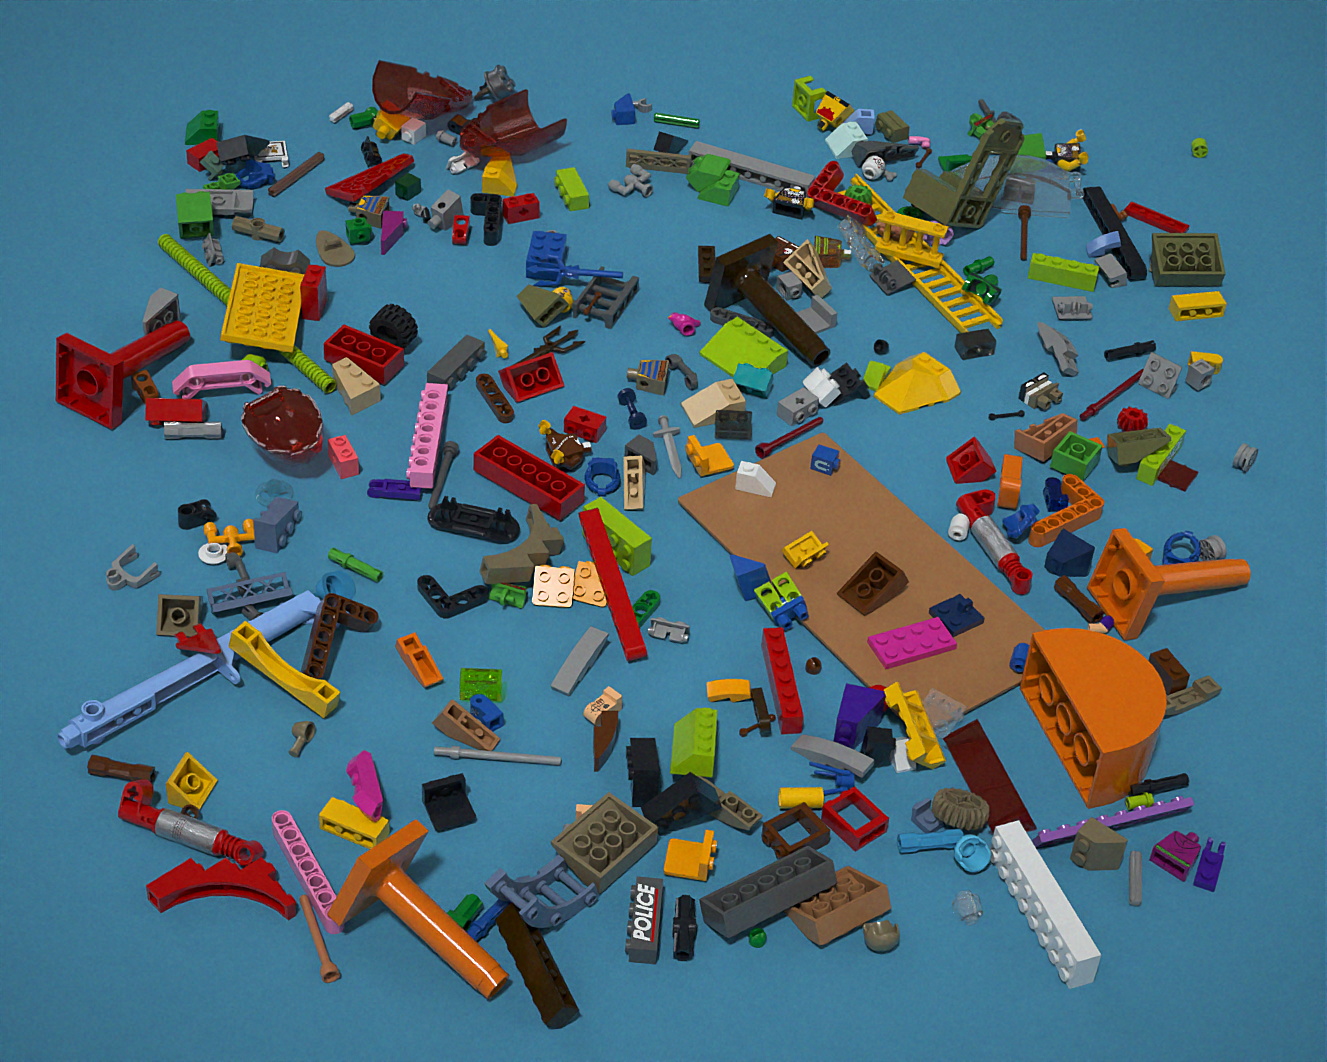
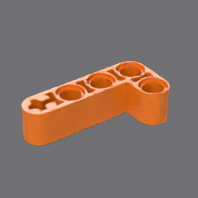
M1004 454L997 507L1016 510L1022 481L1020 477L1023 457Z

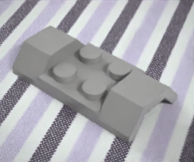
M186 189L187 193L210 192L212 215L235 214L252 216L253 190Z

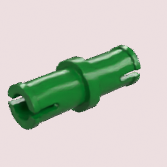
M991 256L982 260L977 259L972 264L966 265L963 268V272L966 276H969L972 272H983L984 269L994 265V259Z

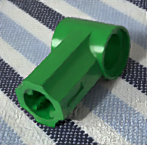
M369 107L365 112L350 115L349 122L352 129L369 125L373 126L378 113L376 107Z
M473 893L467 894L455 910H449L447 914L467 932L472 920L483 908V902L477 895Z

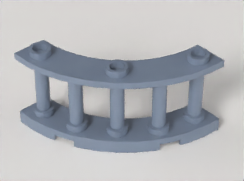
M559 854L539 869L534 877L527 875L513 880L508 877L503 869L499 868L484 882L486 888L495 897L503 901H512L521 909L519 912L521 918L527 924L536 928L557 926L559 923L576 915L586 906L594 904L599 896L597 887L593 882L585 889L566 873L568 869L565 859ZM556 880H562L578 895L569 901H565L549 885ZM543 893L557 906H547L535 894Z

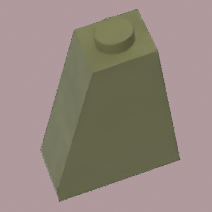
M530 284L517 295V298L533 319L543 328L569 305L559 294Z

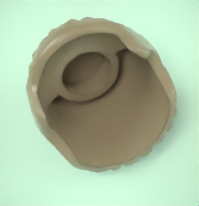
M889 920L863 924L864 939L870 949L879 952L887 951L899 942L900 932L897 923L893 926Z

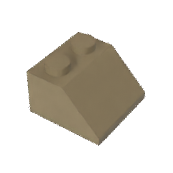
M158 594L156 635L174 636L181 631L186 636L196 635L197 632L193 630V626L201 623L203 596Z
M1091 817L1077 831L1070 860L1087 871L1118 870L1128 840Z

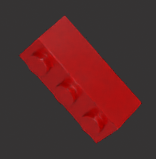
M553 352L498 371L504 389L515 402L565 386Z
M146 398L145 420L150 422V425H162V422L204 423L207 402L203 399Z

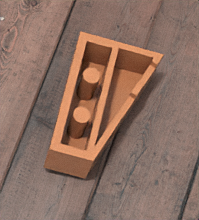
M1062 413L1045 419L1044 423L1040 425L1031 424L1029 429L1023 431L1021 429L1015 430L1014 449L1044 462L1053 455V450L1069 431L1077 434L1078 420Z

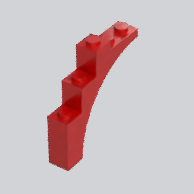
M262 857L241 870L236 863L232 864L227 858L206 870L200 863L197 864L192 858H189L146 885L148 900L160 913L193 899L210 896H234L263 903L279 912L288 921L296 916L295 899L291 894L287 895L283 891L279 882L276 881L275 867L270 862L267 863Z

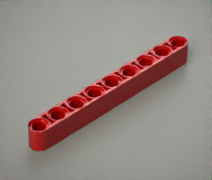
M597 507L579 512L580 523L626 660L629 662L647 657L646 646L599 509Z

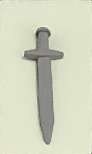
M661 415L658 418V423L661 424L662 429L654 432L653 436L655 438H664L672 469L676 476L681 478V464L672 436L679 433L680 428H669L668 417Z

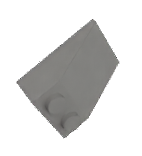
M160 287L150 296L142 321L144 335L173 321H181L178 294Z

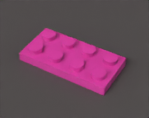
M939 617L869 636L867 641L885 669L957 648V642Z

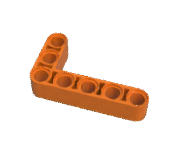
M1064 475L1060 495L1071 506L1033 523L1028 539L1029 544L1033 547H1043L1055 541L1062 529L1072 533L1099 520L1104 506L1103 498L1076 475Z

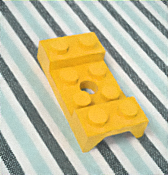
M895 682L885 688V701L887 705L899 711L901 719L905 721L907 726L906 732L911 738L905 742L909 759L931 769L945 763L946 759L918 691L914 690L903 693L899 682Z

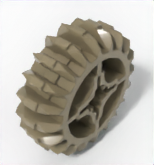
M952 787L950 789H940L933 797L932 812L936 818H939V821L945 822L946 825H952L953 828L958 827L961 830H977L978 828H983V825L988 821L990 806L985 800H982L981 796H976L975 793Z

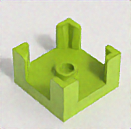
M811 76L794 80L792 107L807 122L820 119L814 113L815 101L823 99L827 92L824 88L811 90L806 85L814 81Z

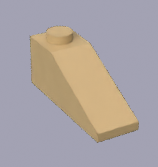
M642 456L624 457V510H643L645 462Z

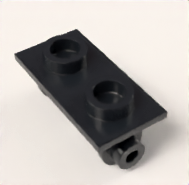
M367 136L365 142L361 144V151L367 167H370L371 164H380L382 158L378 154L377 144L371 142L369 136Z

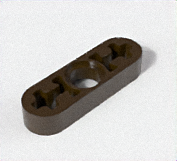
M762 687L751 688L752 703L760 733L771 732L770 718Z

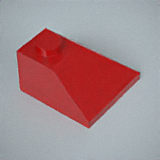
M976 437L971 438L946 457L956 484L983 482L997 472L991 457Z

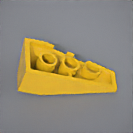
M494 153L482 175V193L515 196L517 182L511 156Z

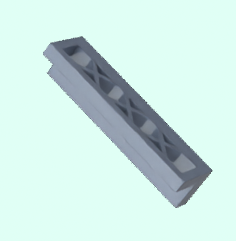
M286 572L206 589L211 613L293 595L292 589L288 585ZM282 577L283 589L276 590L270 586L274 578ZM255 582H260L266 586L262 593L256 594L250 590ZM240 586L246 592L242 598L237 599L231 595V592L235 587ZM231 588V589L229 590V592H226L225 590H223V589ZM220 590L226 594L222 602L214 604L212 592Z

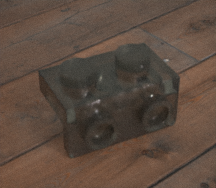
M716 410L715 438L751 440L752 412Z

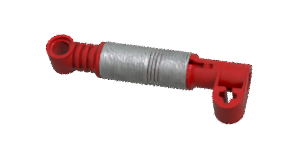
M983 489L959 497L956 502L957 508L968 517L971 532L996 567L1008 577L1012 583L1011 589L1017 594L1028 593L1031 587L1032 571L1023 567L1020 563L1019 555L989 516L994 510L995 493L991 490Z
M147 779L129 782L123 789L118 810L119 819L150 829L157 836L213 856L224 855L236 860L240 865H249L263 856V847L256 840L247 841L207 822L166 808L157 809L150 806L153 796V785ZM247 849H249L251 853L250 857L247 855Z

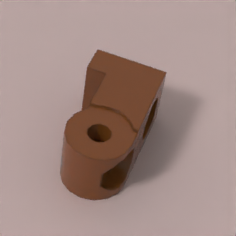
M147 369L131 375L132 388L140 395L144 404L146 403V398H159L157 388ZM144 376V381H138L137 378Z

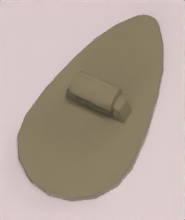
M325 230L317 233V250L325 264L333 267H342L354 261V250L340 237Z

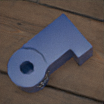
M476 694L471 697V715L479 719L492 732L504 726L503 712L490 699L482 694Z

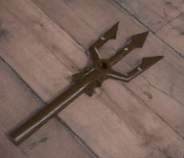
M560 325L543 337L545 345H540V348H534V353L515 364L554 351L565 353L584 344L585 341H574L572 345L566 348L557 347V345L569 338H574L578 333V330L569 331L561 339L555 342L549 341L550 337L559 334Z

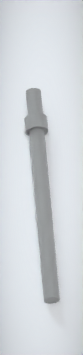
M451 746V748L434 747V755L450 756L452 759L466 757L560 765L561 757L460 749V746Z

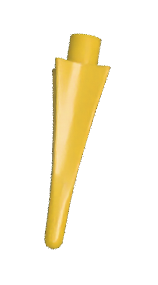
M489 329L488 333L492 339L497 358L500 356L507 358L508 345Z

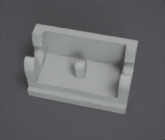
M1111 253L1095 259V264L1099 266V271L1102 270L1110 282L1117 281L1110 285L1112 288L1127 285V272Z

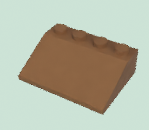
M846 866L835 872L837 884L783 911L809 940L821 946L890 910L891 903L887 885L850 866Z

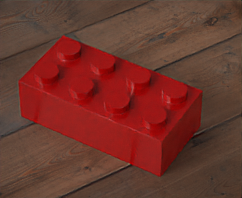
M345 324L323 343L324 360L334 364L347 357L375 381L383 385L404 366L403 348Z

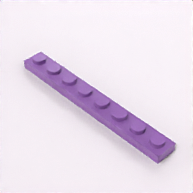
M1183 796L1171 799L1169 803L1159 801L1152 804L1153 807L1146 808L1145 805L1134 808L1132 812L1127 813V810L1116 812L1115 816L1108 817V815H1102L1095 819L1110 829H1115L1184 812L1195 804L1192 797L1184 799ZM1088 819L1079 821L1075 826L1071 827L1069 824L1059 826L1055 831H1050V829L1039 831L1038 836L1032 842L1035 848L1075 839L1077 831Z

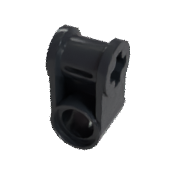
M206 499L182 504L178 507V525L185 530L205 525L208 522H214L217 518L216 512L211 509V504Z

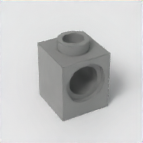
M793 272L778 275L776 290L786 301L801 297L803 283Z
M1200 359L1189 365L1185 381L1196 390H1200L1210 385L1214 367Z

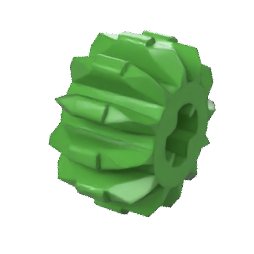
M855 184L846 189L845 196L871 205L872 193L868 186L863 187L862 184L860 186Z

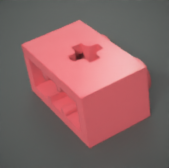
M346 435L328 439V456L340 478L345 479L359 475L358 457Z

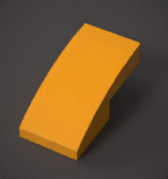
M721 679L707 682V697L710 702L730 698L732 703L751 698L750 681L744 679Z

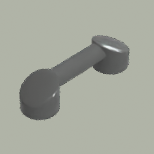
M671 354L665 357V360H669V369L679 367L687 375L684 380L688 389L691 390L697 387V374L683 362L679 355Z
M235 552L226 553L225 559L228 568L236 567L241 579H237L236 582L250 580L240 556ZM237 586L239 595H243L246 590Z

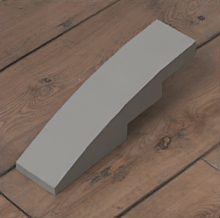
M590 626L560 668L551 684V689L570 697L577 682H581L587 669H591L609 633Z
M802 734L791 746V750L812 762L830 765L841 770H850L861 778L874 765V759L854 749L820 737Z

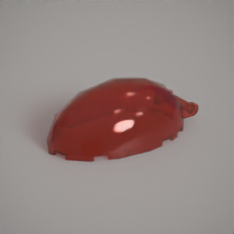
M279 385L273 388V391L249 403H244L241 421L247 436L254 446L272 461L292 466L309 464L322 451L324 439L322 414L314 399L308 394L302 393L300 389H290L285 385Z

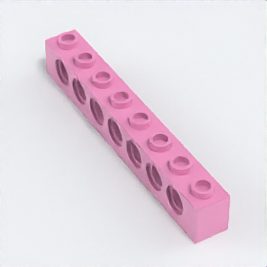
M426 383L425 390L421 391L415 434H413V445H411V456H409V468H407V479H410V487L433 488L448 401V384Z

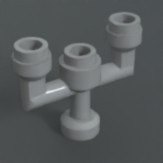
M633 164L630 168L632 174H628L624 179L626 187L614 179L608 184V188L611 191L619 192L624 196L634 188L641 190L642 195L645 197H649L653 192L651 184H642L651 177V174L636 164Z

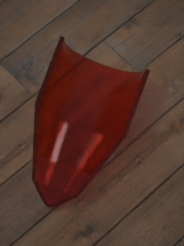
M382 60L378 61L372 80L374 99L382 111L390 115L418 120H433L465 109L473 98V92L470 89L467 90L464 87L458 86L457 82L437 75L434 78L429 76V72L425 71L424 74L417 72L415 67Z
M525 89L488 105L483 113L480 112L475 120L467 123L460 132V148L474 158L523 156L560 139L565 134L567 119H561L540 129L532 117L528 103V90Z

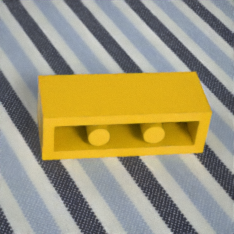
M1219 291L1172 295L1168 309L1175 321L1217 318L1224 316L1227 303Z
M331 797L319 813V828L368 849L385 840L390 834L389 820L385 817L380 816V819L374 822L366 817L359 807Z

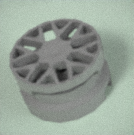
M1243 443L1234 457L1233 466L1237 468L1240 466L1242 470L1249 471L1257 457L1258 449L1255 447L1251 448L1249 444Z
M1212 535L1207 539L1199 541L1201 546L1200 558L1202 561L1221 560L1226 557L1227 549L1219 536Z

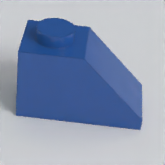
M630 93L614 103L611 116L612 119H615L616 125L635 124V108Z

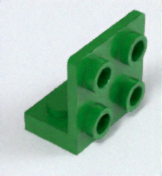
M968 154L938 157L943 171L953 172L958 176H964L965 169L972 159V156Z

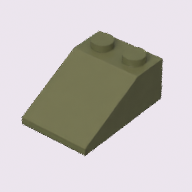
M1162 428L1107 434L1108 455L1119 466H1129L1130 463L1140 461L1170 442L1171 436Z

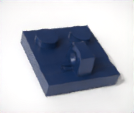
M961 594L929 608V614L933 618L939 617L952 637L983 624L985 619L973 607V601L969 597L965 599Z

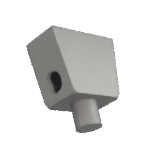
M448 189L431 206L432 218L428 220V225L432 229H435L437 226L443 230L452 228L454 216L464 215L461 196Z

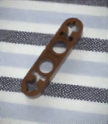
M479 374L476 377V387L498 421L501 423L512 422L514 420V410L489 374Z

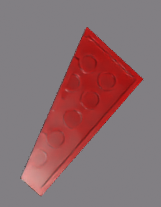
M404 153L326 187V194L334 198L355 202L414 162L413 156Z

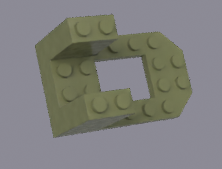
M1000 118L986 130L979 140L980 143L974 151L969 165L965 169L963 178L948 171H943L940 177H937L926 169L916 168L909 185L905 189L903 198L946 226L982 228L1025 140L1024 134L1021 131L1024 128L1023 123L1018 120ZM1000 152L1002 154L999 156V161L993 169L991 178L985 185L984 191H982L975 184L990 153Z

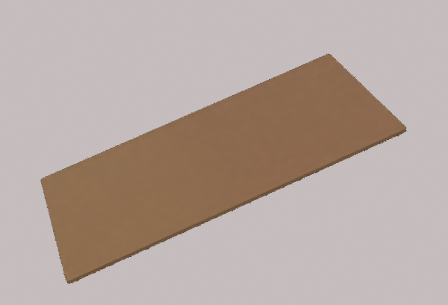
M825 433L817 434L754 463L760 465L776 482L772 498L736 490L737 471L678 498V503L729 553L764 563L770 580L787 571L807 606L809 617L800 622L867 687L873 685L889 687L893 683L899 682L903 693L917 690L933 730L1021 684L1023 672H1016L1009 665L1013 649L1019 643L1030 645L1032 633L1045 631L1043 627ZM819 444L839 451L838 459H841L838 470H834L831 476L810 469L812 454ZM810 531H813L821 544L829 543L823 556L818 559L814 557L810 564L805 567L801 565L796 569L781 551L785 546ZM876 551L903 570L909 583L897 596L864 615L838 596L837 592ZM781 580L778 585L784 583L786 580ZM958 594H961L965 599L969 597L973 601V607L985 617L983 624L953 637L957 642L955 650L889 669L883 667L867 643L869 636L932 619L933 617L929 614L930 607L953 598ZM890 708L901 719L899 711Z

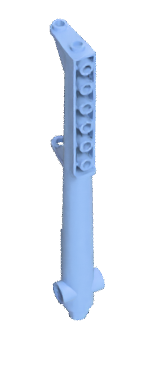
M307 590L276 608L263 613L261 616L248 621V623L259 630L266 641L269 642L299 624H313L317 606L321 600ZM340 623L336 624L335 629L339 628ZM233 630L217 638L221 649L219 654L199 652L102 703L97 700L86 701L81 707L82 714L69 720L68 726L61 729L60 733L57 734L60 745L64 749H71L78 744L84 748L91 744H99L105 739V736L155 710L158 704L216 671H219L233 684L239 683L240 676L234 666L235 661L240 659L241 656L229 648L231 632Z

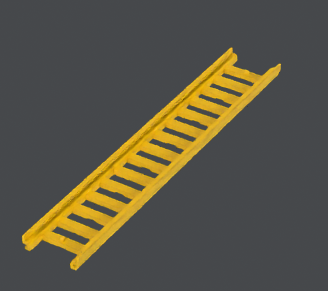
M857 173L855 174V177L851 179V184L853 186L855 184L857 186L862 184L863 187L868 186L872 193L871 206L874 212L879 211L882 214L884 210L896 213ZM846 190L838 193L845 195ZM881 214L876 215V217H877V221H876V222H878V220H879ZM850 220L876 246L880 238L876 236V234H879L877 226L869 228ZM916 232L913 233L906 244L915 246ZM923 240L922 248L931 250L932 248ZM883 254L891 263L898 260L916 280L911 283L966 339L970 338L971 335L967 328L990 322L996 329L1001 327L1003 319L989 305L984 304L980 296L972 292L963 291L961 288L965 281L944 260L939 268L914 274L913 270L928 265L916 262L905 265L903 262L907 260ZM940 274L944 276V278L927 283L921 281ZM950 283L954 286L935 293L931 291L935 287ZM958 293H961L963 295L962 297L949 300L946 302H942L940 300L944 297H948ZM969 302L973 305L954 312L949 310L954 306ZM977 312L982 314V316L963 322L958 319Z

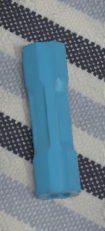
M960 828L945 829L941 832L900 833L897 835V847L899 853L915 852L920 849L954 848L957 841L964 834Z

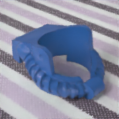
M253 159L246 161V166L236 174V177L241 181L239 186L252 189L261 187V184H265V180H268V183H273V179H275L273 167L270 164L257 162ZM249 175L248 180L242 179L244 176Z
M592 458L584 475L585 483L591 491L597 492L599 496H605L606 493L614 491L620 483L617 463L614 461V458ZM599 473L612 476V482L607 484L606 488H598V484L592 480L593 475Z
M1034 503L1021 505L1018 512L1002 519L1007 528V536L1009 538L1019 537L1022 531L1024 532L1025 529L1037 521L1035 516L1039 514L1040 510Z
M1185 530L1184 533L1177 532L1171 535L1165 542L1163 549L1165 556L1162 562L1164 565L1197 562L1201 554V546L1198 539L1193 536V532ZM1183 537L1190 539V544L1194 548V553L1189 558L1184 559L1176 557L1171 552L1172 545L1182 540Z

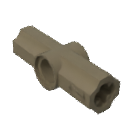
M235 216L232 223V230L249 234L252 239L258 241L268 239L281 242L285 234L283 228L266 224L262 218L250 220Z

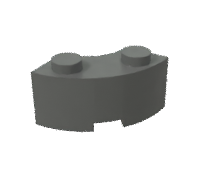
M275 247L263 254L260 262V267L305 274L308 265H310V259L299 249L293 252H283Z

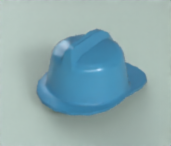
M344 571L326 573L316 585L317 592L314 596L319 597L322 601L327 594L334 593L351 599L355 594V584L351 576Z

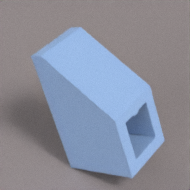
M857 109L843 123L857 122L865 135L872 134L874 110Z

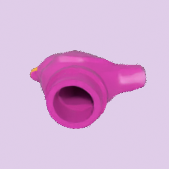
M674 312L668 317L674 326L686 336L693 334L695 327L701 324L700 320H695L686 314Z

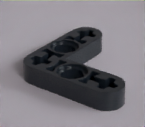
M423 575L417 580L419 593L436 614L443 619H448L485 604L489 600V589L484 585L471 587L449 597L432 576ZM440 595L441 597L438 599H434L431 596ZM467 600L468 602L461 604L458 601Z

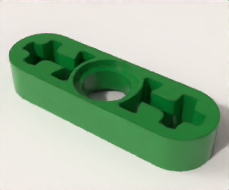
M654 590L644 592L632 606L639 629L660 605V594ZM641 609L645 610L646 613L639 614L636 611Z

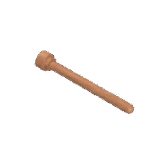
M301 895L299 901L322 964L320 969L322 981L325 983L334 982L340 977L338 967L329 959L308 896Z

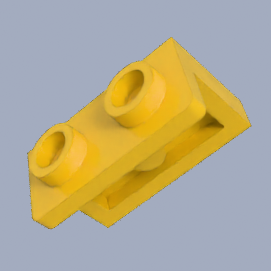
M810 531L785 546L781 551L796 569L801 565L803 567L807 566L813 561L812 558L814 557L818 559L823 556L829 543L821 544L813 531Z

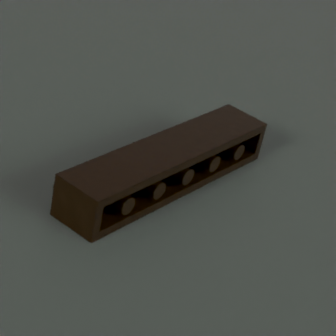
M511 902L495 919L499 932L507 944L508 951L516 962L515 965L524 979L525 986L533 997V1003L537 1006L542 1021L548 1026L563 1028L579 1009L539 928L527 924L519 914L521 909Z

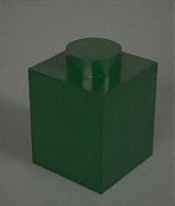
M410 173L395 181V195L407 201L421 193V179Z

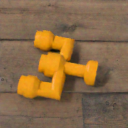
M253 519L244 520L242 527L245 533L239 534L238 529L233 525L227 526L221 536H216L218 530L213 522L206 523L203 528L208 544L229 543L226 549L227 553L235 552L239 556L242 555L243 549L237 542L255 540Z

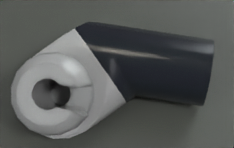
M414 204L412 207L414 213L422 217L423 222L428 224V220L431 219L429 209L420 204Z

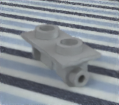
M209 233L202 243L208 267L211 266V263L222 264L224 261L220 242L217 239H212Z
M662 617L650 619L651 627H649L648 634L651 637L665 640L667 633H670L669 641L682 644L688 641L690 626L681 621L669 622Z

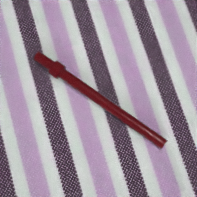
M1144 369L1139 370L1098 402L1089 405L1086 411L1080 414V419L1084 421L1088 417L1097 414L1100 408L1138 381Z

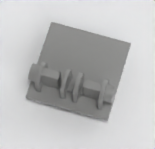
M1085 296L1052 297L1059 319H1092L1090 310L1093 309V304L1087 302Z
M1151 352L1138 384L1169 399L1171 393H1174L1177 389L1175 384L1182 367Z

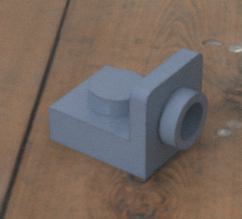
M929 798L922 802H917L912 808L911 821L924 833L936 832L944 827L945 823L939 821V818L934 816L930 808L931 800Z

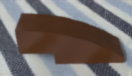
M602 711L601 726H594V772H598L603 767L614 748L617 736L618 711Z

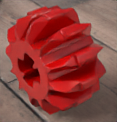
M1129 406L1128 408H1123L1117 417L1118 428L1122 429V432L1144 430L1148 425L1147 413H1144L1143 409H1137V407L1131 408Z

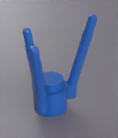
M809 762L810 766L827 770H815L814 774L834 777L835 785L839 786V788L824 790V795L842 793L853 788L854 773L850 772V770H841L820 763Z

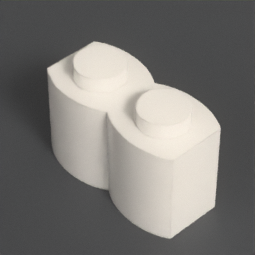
M817 367L802 382L811 393L819 398V403L826 408L841 393L838 389L840 385L834 379L829 378L831 375L826 369L823 368L821 370Z

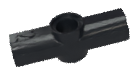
M682 895L676 898L675 917L673 918L672 937H674L673 957L678 959V961H687L692 959L696 918H694L695 899L690 895Z

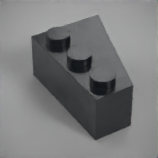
M630 738V746H626L628 780H631L632 807H642L658 795L659 764L655 738Z
M689 772L644 804L641 810L643 816L658 827V834L661 835L722 808L716 789L692 772Z

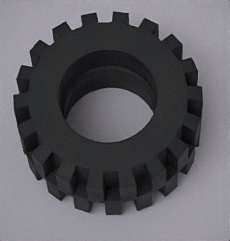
M386 304L370 320L369 329L372 336L405 349L417 336L418 325L415 323L416 320L412 317L411 313H408L405 308H401L397 304L396 306L394 304Z

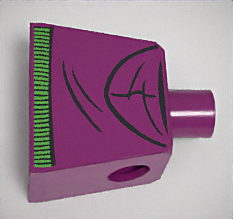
M1174 831L1154 845L1149 861L1185 882L1201 850V846L1198 844L1199 837L1193 832H1189L1185 836L1179 831Z

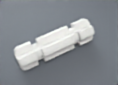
M347 102L329 115L330 122L336 123L351 112L353 104Z

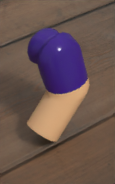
M1104 616L1098 624L1088 623L1087 629L1107 633L1114 625V619L1111 616Z

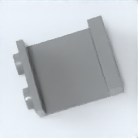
M818 294L812 296L810 308L796 312L816 334L836 327L837 312Z

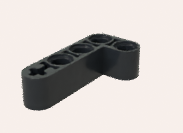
M472 194L470 197V212L473 215L485 216L484 244L495 246L499 242L502 197L498 194Z

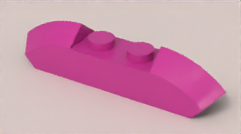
M363 750L348 762L346 771L351 778L352 786H355L354 802L366 817L376 822L381 816L383 799L371 753Z

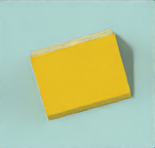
M189 752L184 754L166 782L168 804L183 808L191 804L200 809L218 780Z

